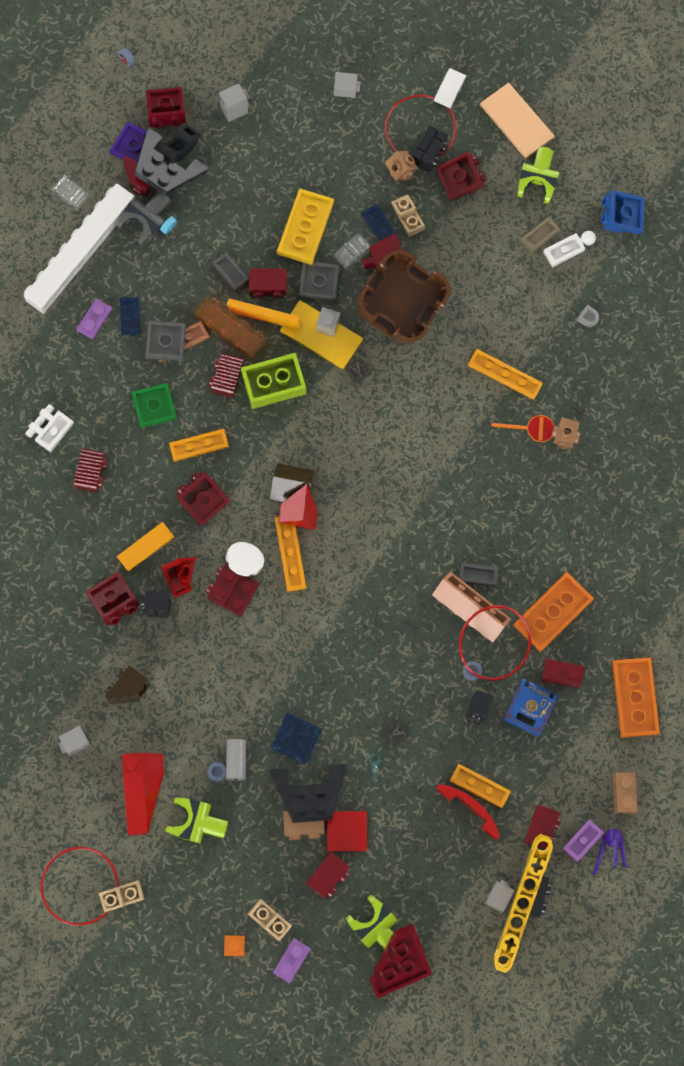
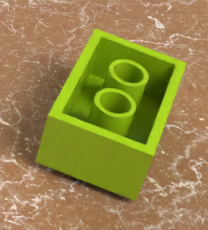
M296 353L241 368V375L252 409L306 394V385Z

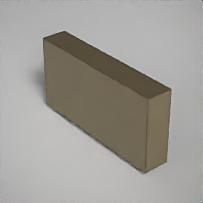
M548 216L520 240L534 253L560 232L561 229Z

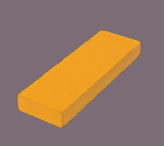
M224 429L169 443L174 462L229 447Z
M162 522L120 553L117 558L126 570L130 572L174 539V536Z
M458 764L449 781L501 809L511 792Z

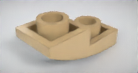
M409 195L391 202L408 237L425 230V225L419 217Z
M139 880L99 893L104 913L144 900Z
M259 899L247 913L278 941L292 927L262 899Z

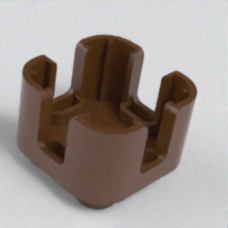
M395 250L388 253L380 261L356 299V310L364 321L400 344H411L423 338L430 329V323L450 297V284L446 277L438 271L429 272L415 262L417 258L411 253L404 250Z

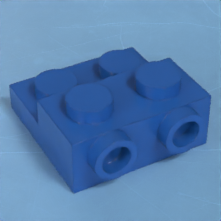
M615 190L607 193L602 199V206L605 209L601 216V223L604 224V230L617 233L626 231L639 235L643 233L645 198Z

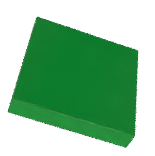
M168 383L131 392L140 428L177 419Z

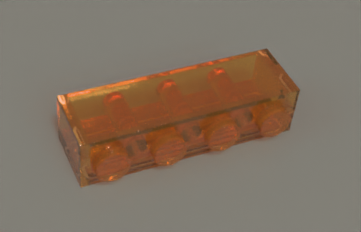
M207 295L193 311L194 317L253 361L266 346V336L261 331L252 329L250 323L245 319L240 320L236 317V313L233 310L224 308L217 298H211Z

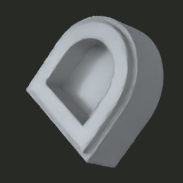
M587 305L577 318V321L586 327H593L598 323L599 314L595 309Z

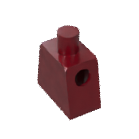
M396 233L369 247L371 257L361 260L364 270L374 267L376 269L380 261L388 253L402 250Z

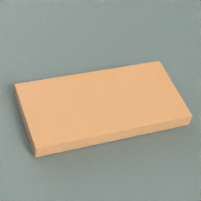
M507 83L480 103L484 111L525 159L555 137L510 83Z

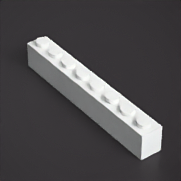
M116 183L114 187H110L107 190L106 197L102 201L97 202L92 214L87 215L82 222V226L73 231L71 239L68 243H64L61 246L56 257L50 259L48 267L37 275L35 283L26 288L24 292L26 302L44 314L115 228L125 209L135 200L134 195Z

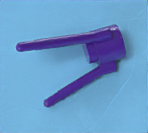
M607 829L606 835H602V844L595 863L594 875L597 874L606 843H608L609 847H613L614 868L617 867L618 847H620L623 867H627L622 830Z

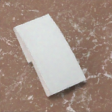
M450 68L436 94L434 102L451 109L466 75Z

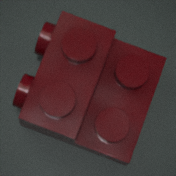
M182 87L146 90L149 127L160 129L164 125L178 127L186 123Z
M469 151L436 167L451 202L467 193L471 195L486 187L484 182L487 181L484 172L479 171L477 167L480 162L477 156L472 155Z
M198 471L190 478L191 482L187 486L183 484L176 490L178 494L174 497L192 515L197 523L202 526L228 504L230 500L206 472L200 473Z
M225 564L224 567L220 566L215 576L218 578L216 582L209 584L206 590L208 594L207 599L242 617L260 583L248 576L235 573L228 564Z
M119 572L114 573L85 592L107 626L118 624L121 617L126 614L131 615L135 613L137 607L140 606Z

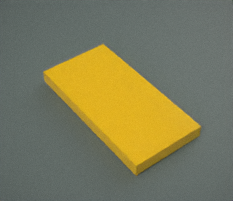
M299 188L277 249V255L312 265L335 199Z
M299 300L291 315L300 317L302 323L300 331L282 326L280 332L344 370L363 341V338L341 324L338 325L334 337L317 332L316 326L321 312Z

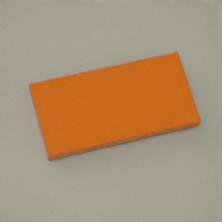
M568 572L522 615L530 630L531 644L539 652L544 650L594 600ZM519 618L513 626L528 640L526 627Z
M651 657L613 660L620 737L660 735Z

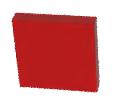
M367 811L334 812L333 819L327 821V852L367 851Z

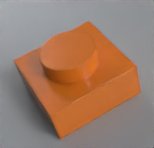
M225 935L224 956H244L245 936Z

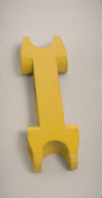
M543 834L536 836L527 857L519 886L494 954L495 968L501 972L506 973L509 971L515 960L523 931L552 852L553 845L549 836ZM541 841H546L548 843V846L545 850H540L537 848L538 844ZM539 861L540 866L533 868L532 863ZM529 878L535 881L534 887L530 889L524 886L525 880ZM520 898L528 899L529 903L526 907L522 908L517 905ZM512 918H521V925L513 926L511 924ZM513 938V941H511L508 945L506 940ZM501 956L508 957V961L504 964L499 963L498 959Z

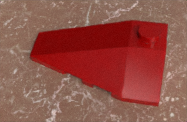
M122 754L128 835L148 834L164 775L163 754Z

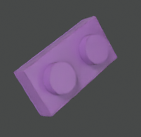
M96 298L77 327V331L93 340L112 311V307Z
M589 819L562 849L578 862L604 832Z
M293 938L273 973L290 983L311 948Z

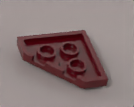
M413 924L393 932L369 978L377 999L432 975Z

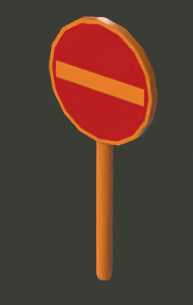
M537 415L531 418L527 426L491 424L492 427L526 429L530 438L537 442L550 440L554 429L552 420L544 415Z

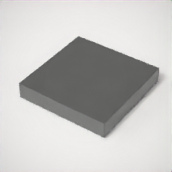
M313 262L312 265L303 263L298 297L336 301L340 265Z
M148 321L145 358L183 361L186 323Z

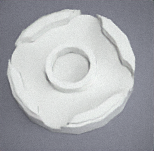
M237 542L228 549L226 562L228 561L230 569L235 573L249 576L252 574L256 575L261 571L264 557L261 551L254 545L246 542Z

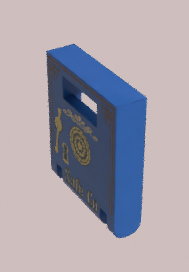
M523 678L504 721L539 737L558 695L554 694L551 699L549 698L551 691L532 682L526 687L524 686L526 679ZM519 713L534 720L533 727L515 719L517 714Z

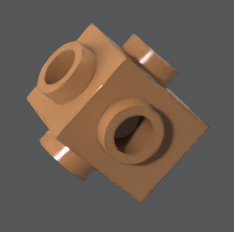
M396 151L385 162L391 176L396 181L411 179L414 176L413 173L418 169L414 158L409 155L408 151Z
M562 417L559 426L555 425L552 436L555 439L553 443L562 449L572 448L574 443H578L580 433L577 432L580 422Z

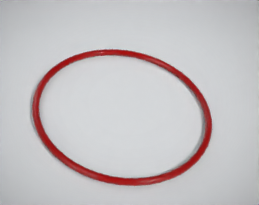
M412 95V96H408V97H406V98L400 100L399 102H397V103L391 108V110H390V112L388 113L387 118H386V122H385V132H386V136H387V139H388L390 145L392 146V148H393L395 151H397V150L395 149V147H394V146L392 145V143L390 142V139H389L388 133H387V122H388V118H389L391 112L393 111V109H394L398 104H400L401 102H403L404 100H407V99H409V98H413V97H427V98L435 99V97L428 96V95ZM446 107V109L451 114L454 122V135L451 143L447 148L448 150L453 144L456 136V121L452 111L448 107Z
M502 605L488 606L475 612L466 621L459 638V653L465 667L476 677L489 681L505 679L518 671L525 663L531 647V634L525 619L514 609ZM502 608L515 613L523 621L528 634L527 651L522 662L511 673L496 678L484 677L475 673L467 665L463 657V634L469 622L476 615L488 609Z
M73 847L60 852L47 864L41 878L40 889L44 905L56 919L69 925L82 926L100 920L108 912L103 913L92 921L84 923L68 922L54 914L47 905L43 893L44 877L51 863L68 851L77 849L93 851L101 855L112 867L116 878V887H119V882L113 864L104 854L88 847Z

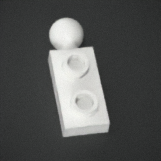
M585 231L581 238H579L576 233L544 249L543 252L551 266L554 267L584 252V244L588 246L594 244L596 236L592 231Z

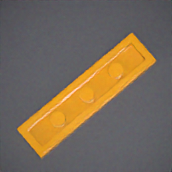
M229 299L227 302L229 312L299 331L301 329L302 323L299 316L234 299Z
M479 349L475 350L468 363L469 367L533 400L543 385L542 382Z
M279 516L275 517L287 592L306 589L296 526L278 523Z

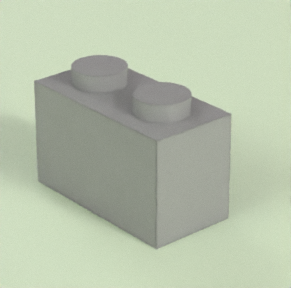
M239 83L219 92L220 107L228 122L248 113L250 105L247 99H249L246 89H242Z

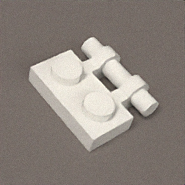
M48 404L45 409L39 412L40 415L35 422H31L25 434L30 438L35 433L39 434L35 441L51 453L73 426L74 422L59 410L54 416L51 415L54 407ZM48 420L49 423L45 426V428H40L44 421Z

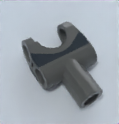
M159 191L146 205L139 199H135L121 215L117 227L123 230L128 223H142L144 229L138 243L141 246H145L161 231L160 228L166 220L160 217L159 214L167 207L171 200L167 195H163Z

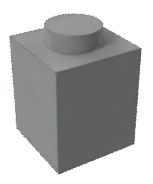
M336 72L334 96L356 98V92H360L361 81H357L358 74Z
M322 307L316 331L334 337L340 322L341 313Z
M80 725L59 736L61 742L58 745L62 753L67 752L69 756L90 745Z
M503 880L501 882L496 881L484 904L503 913L514 893V890L511 889L512 885Z

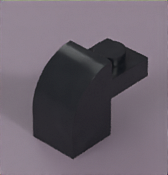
M188 124L179 127L172 140L163 143L159 150L167 158L181 162L195 147L201 134Z

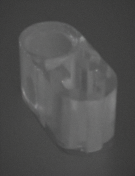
M64 175L50 189L53 194L59 195L62 201L76 211L89 198L85 190Z
M359 233L344 244L334 254V258L346 270H349V266L353 263L356 264L369 253L371 245Z

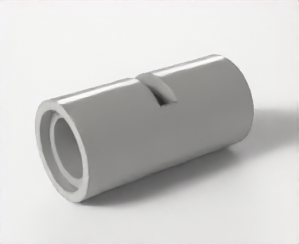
M227 740L226 780H246V740Z

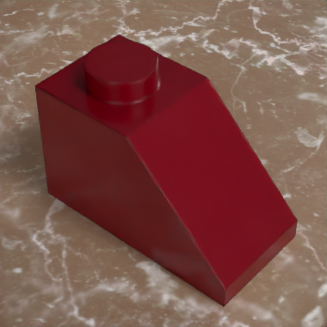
M124 156L123 162L132 192L138 196L144 195L147 197L152 187L134 175L138 162Z

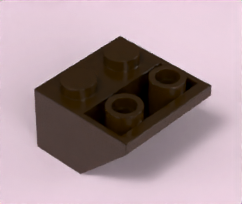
M129 665L127 669L124 667L117 676L119 679L116 683L109 685L105 691L107 693L105 697L110 704L138 701L149 688L150 682L145 676Z

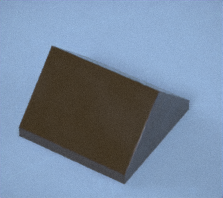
M277 463L273 476L270 500L284 502L306 484L311 491L315 471Z

